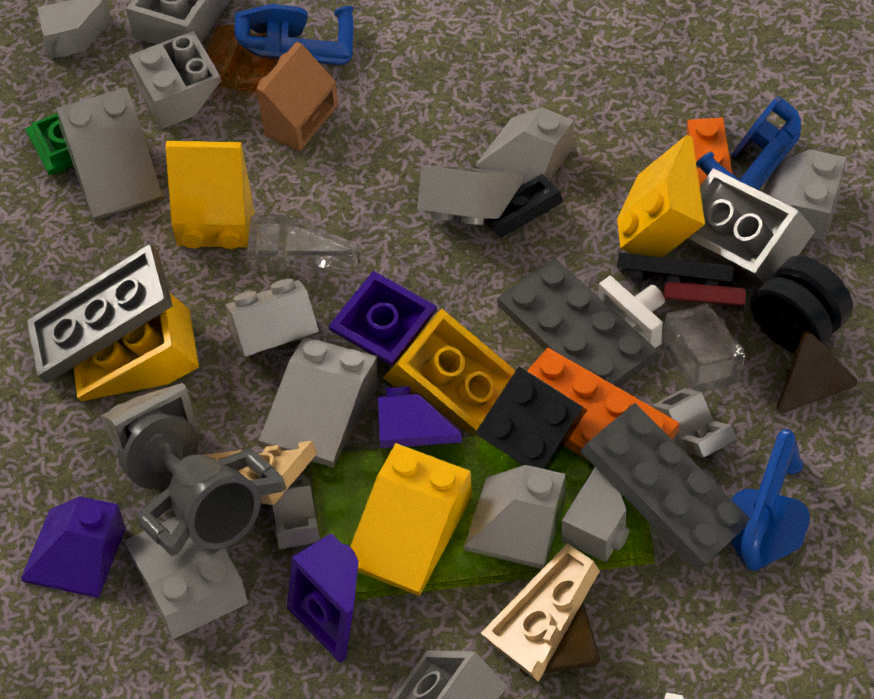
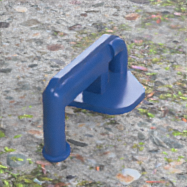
M268 4L235 13V37L243 48L258 57L279 59L282 54L287 53L298 42L303 44L319 63L345 65L352 59L354 21L352 12L354 8L352 6H343L334 11V16L338 18V42L294 38L302 34L308 20V12L300 7L280 4ZM250 29L266 37L250 35Z
M779 95L773 99L731 154L736 158L750 140L764 149L740 180L713 158V152H709L697 160V168H701L707 176L714 168L759 190L800 138L801 118L798 111ZM772 111L786 121L780 130L766 120Z
M783 429L777 435L759 490L744 489L737 492L731 499L751 519L748 520L747 526L731 543L745 567L752 571L759 570L798 550L803 545L810 524V514L803 502L779 495L786 473H798L802 470L804 464L800 458L795 434L790 429Z

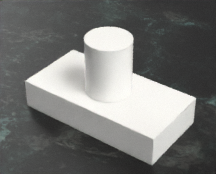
M611 275L599 283L598 297L652 346L658 347L662 343L663 322L652 312L665 303V298L659 288L655 285H650L634 297Z

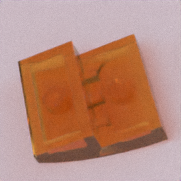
M235 25L217 26L206 52L221 77V82L218 86L256 92L259 81L273 70L279 59L258 57L243 48L236 40ZM250 31V35L266 37V33L252 34Z

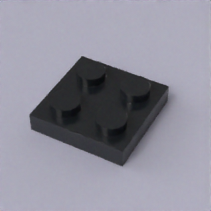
M518 366L475 434L522 465L549 470L584 417L587 409Z

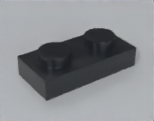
M541 174L520 186L500 218H484V221L499 238H502L563 203L560 191Z

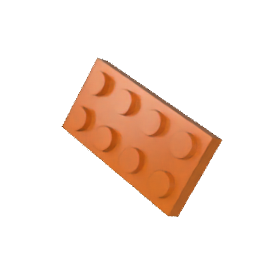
M547 348L527 370L587 409L584 417L565 444V447L585 459L587 458L580 451L586 443L634 403L671 439L679 432L678 421L550 348Z

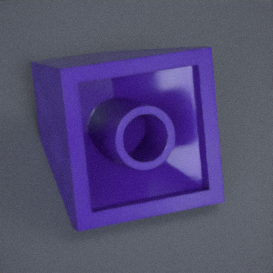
M373 270L328 327L330 331L366 352L377 356V358L393 367L435 314L437 306Z
M410 386L386 388L387 396L378 397L380 448H393L395 443L405 447L462 443L461 429L419 393L411 394Z
M79 496L50 509L21 576V581L99 598L126 530L118 504Z
M330 533L292 557L287 609L341 663L347 657L359 560L350 546L342 544Z

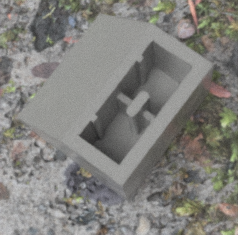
M194 31L129 55L135 83L161 129L194 117L221 82L218 71Z

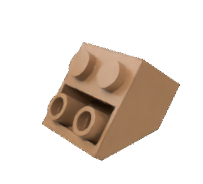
M298 42L287 53L281 55L277 65L267 76H264L259 81L256 88L264 136L297 151L302 150L339 105L336 81L304 45Z

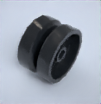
M799 255L789 257L772 274V278H769L751 296L750 308L761 330L773 342L794 353V350H797L803 333L810 331L825 345L831 338V334L837 331L850 318L853 303L848 289L830 268L813 258Z

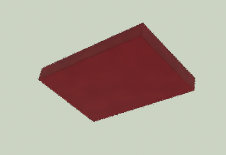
M677 282L665 283L664 298L669 301L743 307L746 297L744 288Z

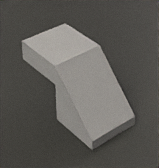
M684 388L652 405L653 408L679 422V432L675 438L689 454L704 458L737 440L732 425L713 421L702 392Z
M309 476L296 478L284 492L283 496L272 505L279 549L312 544L320 540Z

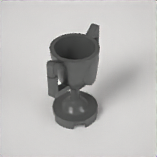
M161 409L146 413L135 420L128 427L132 434L124 450L121 447L118 448L119 465L135 484L151 490L169 486L138 513L140 527L171 556H175L181 551L189 537L201 548L209 550L224 549L235 544L253 527L259 515L260 496L286 490L284 478L272 465L252 449L241 451L218 461L208 456L198 455V439L192 425L180 414H166ZM249 467L261 479L249 480L237 470ZM172 506L179 524L170 535V532L157 518Z

